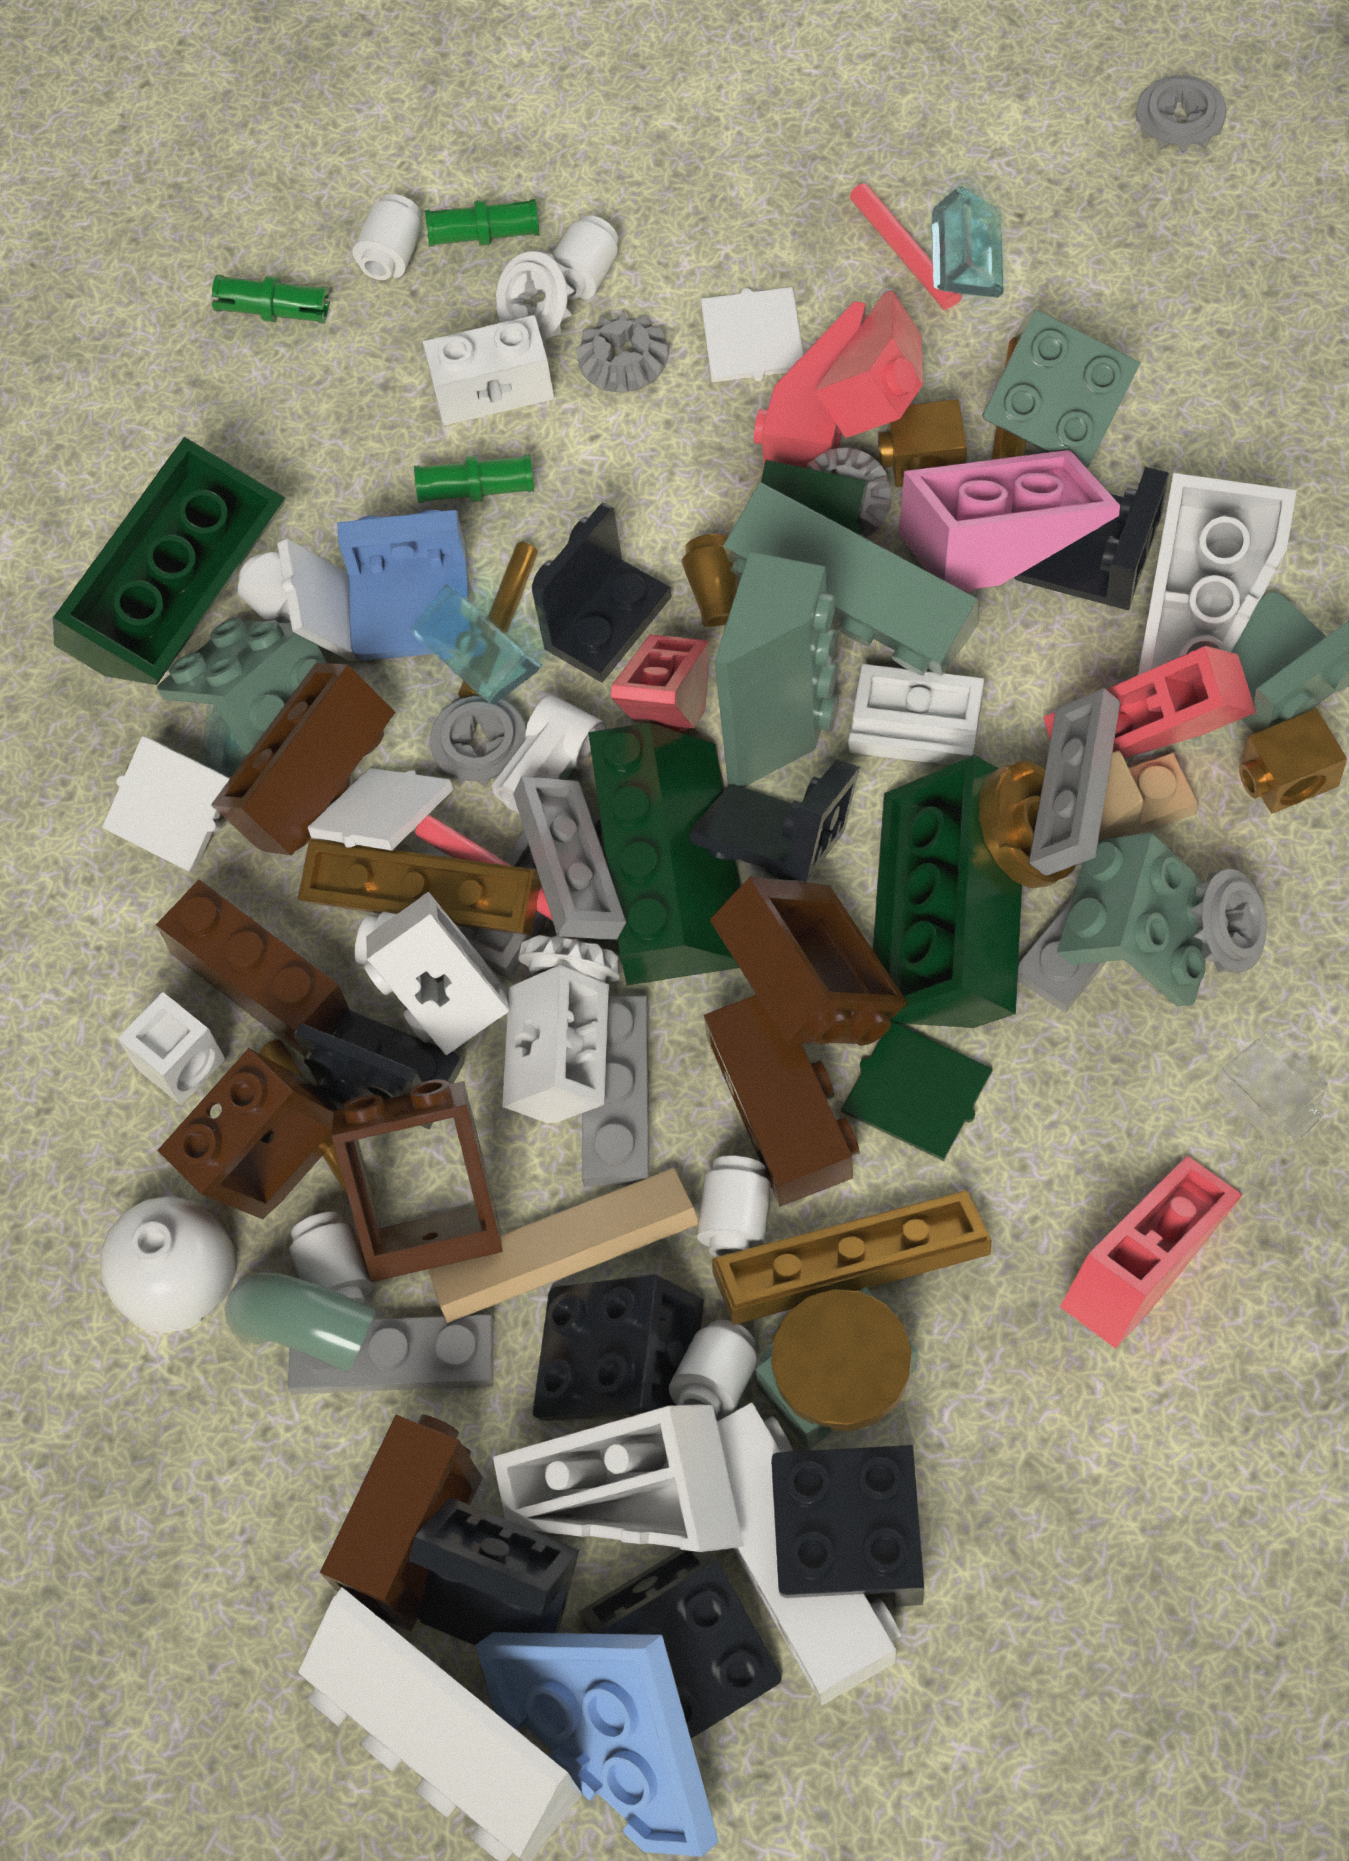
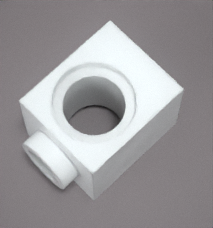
M164 992L117 1038L135 1068L181 1106L226 1060L209 1028Z

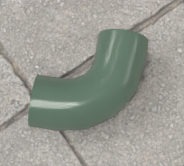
M264 1272L248 1275L237 1282L227 1297L224 1311L226 1323L233 1334L245 1342L259 1344L271 1341L348 1372L364 1342L376 1309L303 1279L275 1272Z

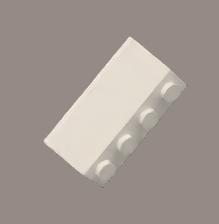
M341 1588L333 1597L298 1671L314 1687L306 1700L338 1727L347 1716L361 1726L368 1734L360 1742V1745L391 1772L402 1761L423 1778L414 1791L446 1818L451 1815L456 1807L478 1825L469 1837L497 1861H507L512 1854L520 1861H532L583 1795L569 1773L345 1589Z

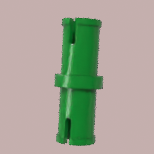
M535 199L486 205L485 200H475L473 207L435 211L425 210L429 247L469 241H479V246L490 245V239L526 235L539 236Z
M217 274L213 281L212 297H218V300L212 301V307L216 312L229 311L261 315L262 320L275 323L277 317L325 324L330 301H324V299L329 298L330 292L328 287L323 286L311 287L281 283L280 278L274 276H266L264 281L225 277L224 275Z
M530 454L524 455V457L478 461L477 455L466 456V462L423 467H420V465L414 466L418 503L470 497L471 503L482 502V496L522 491L534 492Z

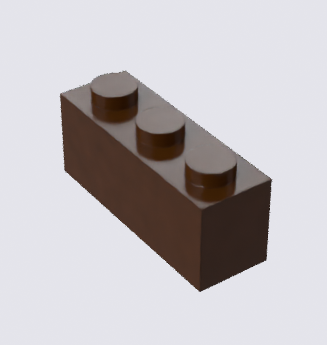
M315 663L220 791L211 806L256 848L264 852L292 856L295 851L309 842V838L311 839L308 826L325 811L330 803L337 800L346 791L350 783L349 776L365 755L372 752L380 744L384 736L383 729L396 712L348 664Z
M198 880L156 924L167 947L175 958L300 1054L302 1052L293 1036L300 1023L333 1035L346 1012L350 1010L338 983L201 880Z
M757 995L704 1014L707 1040L758 1159L766 1167L765 1175L771 1183V1189L779 1207L853 1179L852 1156L860 1154L858 1142L848 1119L842 1117L836 1120L827 1099L834 1097V1091L823 1063L820 1060L810 1063L803 1048V1042L785 1041Z

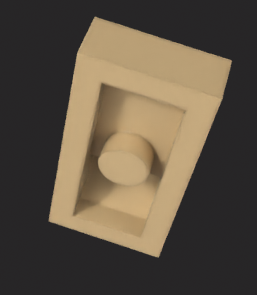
M1120 751L1112 753L1098 840L1123 837L1126 832L1130 835H1135L1197 814V800L1174 753L1128 768Z

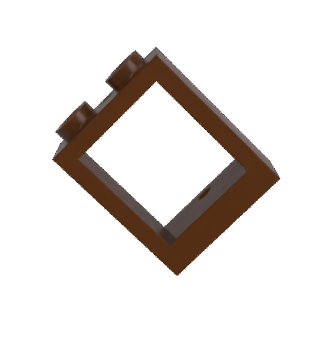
M749 877L710 919L786 1042L818 1043L821 1045L828 1043L868 1045L877 1041L888 1032L891 1027L890 1020L907 1004V1001L830 885Z
M248 1048L157 1151L201 1195L264 1219L285 1199L326 1153L328 1148L334 1144L332 1138L333 1111L339 1109L309 1080ZM215 1104H220L222 1107L221 1114L217 1118H212L210 1115L211 1108ZM274 1133V1138H273V1140H272L271 1142H269V1138H270L271 1134Z
M430 1080L414 1086L409 1091V1094L383 1099L379 1095H365L348 1101L344 1104L343 1109L333 1111L332 1138L371 1282L503 1252L499 1218L465 1081L449 1084L446 1080ZM454 1118L476 1206L381 1228L358 1140Z
M396 1414L322 1566L320 1574L337 1592L341 1588L345 1589L379 1618L412 1632L418 1619L429 1569L409 1561L414 1537L449 1497L470 1505L483 1477L470 1458L471 1451L457 1439L459 1435L457 1429L429 1415H421L416 1423Z

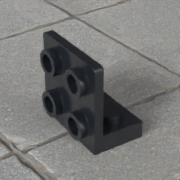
M1145 466L1137 490L1127 487L1123 497L1110 494L1120 505L1118 517L1015 576V580L1129 611L1163 514L1169 472Z
M604 502L596 508L589 518L583 517L577 522L570 534L567 545L553 561L548 560L539 568L532 583V594L544 650L601 683L609 676L672 597L670 586L622 560L614 508Z
M836 759L822 778L814 776L811 779L802 802L794 800L793 803H789L731 784L691 828L689 842L706 848L711 855L724 860L739 859L765 868L770 875L778 879L807 882L844 833L860 767Z
M351 1010L346 1012L334 1036L302 1023L299 1024L293 1035L305 1058L304 1063L309 1067L317 1083L316 1088L329 1099L343 1105L354 1098L365 1095H379L383 1099L409 1094V1091L414 1086L430 1080L441 1079L448 1081L449 1084H453L464 1065L463 1058L459 1054L451 1052L445 1055L437 1045L429 1042L425 1043L420 1038ZM433 1122L420 1126L430 1130Z
M657 1274L551 1288L548 1293L533 1416L543 1421L621 1414L635 1416L666 1406H677L670 1396L669 1385L695 1334L701 1330L704 1299Z
M913 1445L774 1453L771 1457L778 1589L780 1596L783 1598L894 1592L895 1607L923 1605L924 1577Z
M449 1497L414 1537L409 1561L429 1569L418 1618L425 1625L475 1646L493 1632L559 1633L579 1549Z
M680 1549L577 1612L589 1634L662 1635L691 1739L774 1688L782 1680L779 1670L722 1567L710 1551L696 1552Z

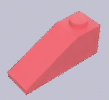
M893 290L881 296L815 389V393L845 438L899 420L923 386L922 335Z
M854 301L773 387L768 410H758L754 427V443L760 444L763 447L764 464L765 460L806 468L810 461L825 453L828 449L839 448L843 433L815 393V389L866 319L865 303Z
M649 634L613 682L611 698L634 722L653 723L680 733L687 731L688 728H695L703 716L706 707L710 640Z
M1207 646L1106 689L1120 701L1112 753L1120 751L1123 758L1202 736L1256 713L1238 654ZM1055 712L1043 717L1050 741Z
M1187 1155L1087 1255L1060 1308L1116 1349L1151 1312L1243 1194Z

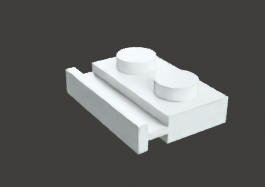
M862 664L852 728L848 740L849 753L952 765L973 756L984 690V678L944 673L941 676L935 672L927 671L922 676L908 669Z

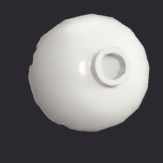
M173 1196L148 1199L125 1211L107 1232L100 1252L102 1283L115 1308L139 1328L162 1333L189 1329L200 1323L202 1317L211 1313L217 1304L220 1306L227 1298L237 1271L235 1246L219 1219L196 1202Z

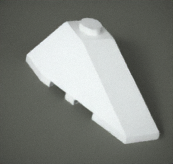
M1173 473L1138 675L1204 646L1232 652L1286 554L1297 490Z

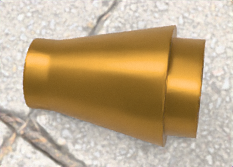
M707 534L690 540L685 545L686 555L681 560L701 613L702 625L707 628L726 625L738 588V576L730 570L733 563L728 560L723 548L728 536L723 534Z

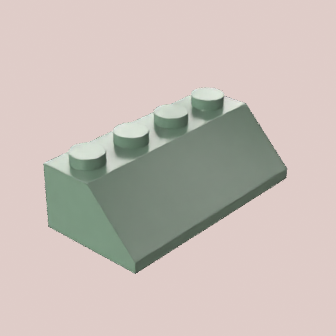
M759 482L723 545L728 560L733 563L730 570L739 578L742 576L749 552L825 566L826 591L828 594L836 596L833 617L841 621L837 627L838 630L865 646H870L874 639L895 650L891 658L904 668L918 675L924 676L927 669H930L942 676L978 625V599L761 482Z
M749 552L714 661L728 786L735 784L746 787L814 751L821 730L831 732L833 729L839 704V696L833 694L838 664L831 662L836 645L837 630L830 629L834 616L836 596L828 594L826 591L825 566Z

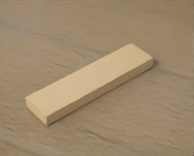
M672 1168L501 1235L503 1252L428 1269L446 1322L449 1323L679 1233L699 1223L694 1207L675 1168Z

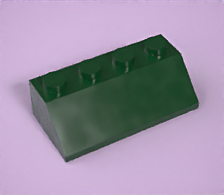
M184 436L53 616L54 646L105 677L158 685L285 504L286 498Z
M653 723L588 732L607 867L626 921L618 937L626 986L739 968L710 921L717 911L739 889L735 860L717 858L711 855L706 848L689 842L691 828L723 793L715 744Z
M976 755L884 793L873 951L907 1001V1004L890 1020L896 1024L975 1028L1016 1014L1022 885L1013 881L996 864L984 842L978 819L979 794L985 779L999 768Z

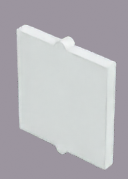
M793 287L756 292L745 288L741 291V294L700 299L712 382L753 377L756 381H761L764 375L787 373L803 356Z
M289 539L278 542L277 546L284 580L281 582V587L286 592L292 632L349 661L358 660L351 649L348 573Z
M142 736L125 776L122 775L117 778L116 783L119 789L102 828L189 872H193L202 858L212 833H217L221 829V824L218 821L221 814L211 804L230 777L149 737Z
M369 768L308 826L311 838L342 842L348 848L361 845L393 850L453 791L450 779L416 775L414 770L401 773Z

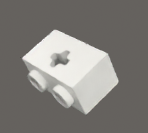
M535 315L423 341L443 426L554 399L548 361Z
M429 892L366 936L368 961L364 963V967L370 979L383 994L388 995L393 991L407 1007L404 1011V1016L415 1034L425 1043L433 1039L445 1055L454 1051L509 1012L506 987ZM427 971L430 976L421 980V974ZM443 975L444 979L441 982L437 983L434 978H438Z
M558 965L509 987L502 1107L545 1123H558L604 1105L609 984L565 966Z

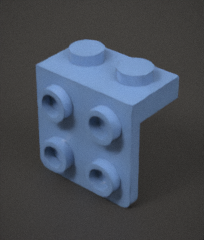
M423 510L417 514L392 517L365 516L354 521L337 522L338 544L349 575L351 649L356 659L369 661L465 650L470 646L471 625L467 552L457 510Z

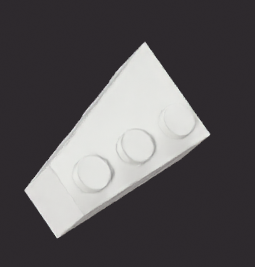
M713 1404L666 1406L493 1456L505 1520L527 1529L579 1537L594 1536L621 1540V1542L672 1546L679 1547L681 1550L696 1552L744 1547Z

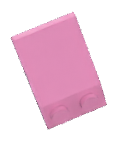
M1071 450L904 471L899 536L927 572L969 594L979 588L1000 586L1119 516L1120 505Z

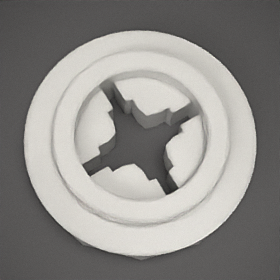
M538 251L524 252L513 258L503 270L497 285L496 309L500 323L535 315L543 344L547 338L561 335V321L572 315L566 308L567 297L575 291L566 284L565 277L568 268L558 264L554 260V255ZM538 290L545 292L546 297H544V301L538 302L537 307L524 304V300H529L530 296L537 294Z
M538 935L521 942L518 957L522 964L529 967V972L533 975H538L558 965H562L604 983L619 980L622 967L618 956L611 950L602 949L598 944L582 942L578 938L566 939L557 935L554 937Z

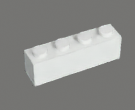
M750 1403L717 1422L744 1547L733 1548L822 1706L896 1663V1648L892 1642L900 1638L901 1634L890 1612L880 1598L869 1604L864 1594L783 1598L780 1596L778 1589L771 1457L777 1452H793L775 1417L772 1416L763 1421L753 1403Z

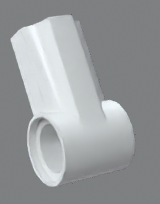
M555 695L546 696L537 705L529 719L524 743L493 783L494 796L501 800L509 809L519 814L513 793L521 776L567 780L574 769L578 771L584 770L588 764L583 761L591 752L588 732L605 730V722Z

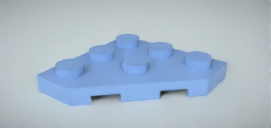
M493 1632L476 1644L494 1712L516 1730L525 1725L553 1752L549 1757L569 1773L581 1794L589 1801L599 1794L628 1822L622 1832L643 1852L703 1857L719 1842L662 1635Z

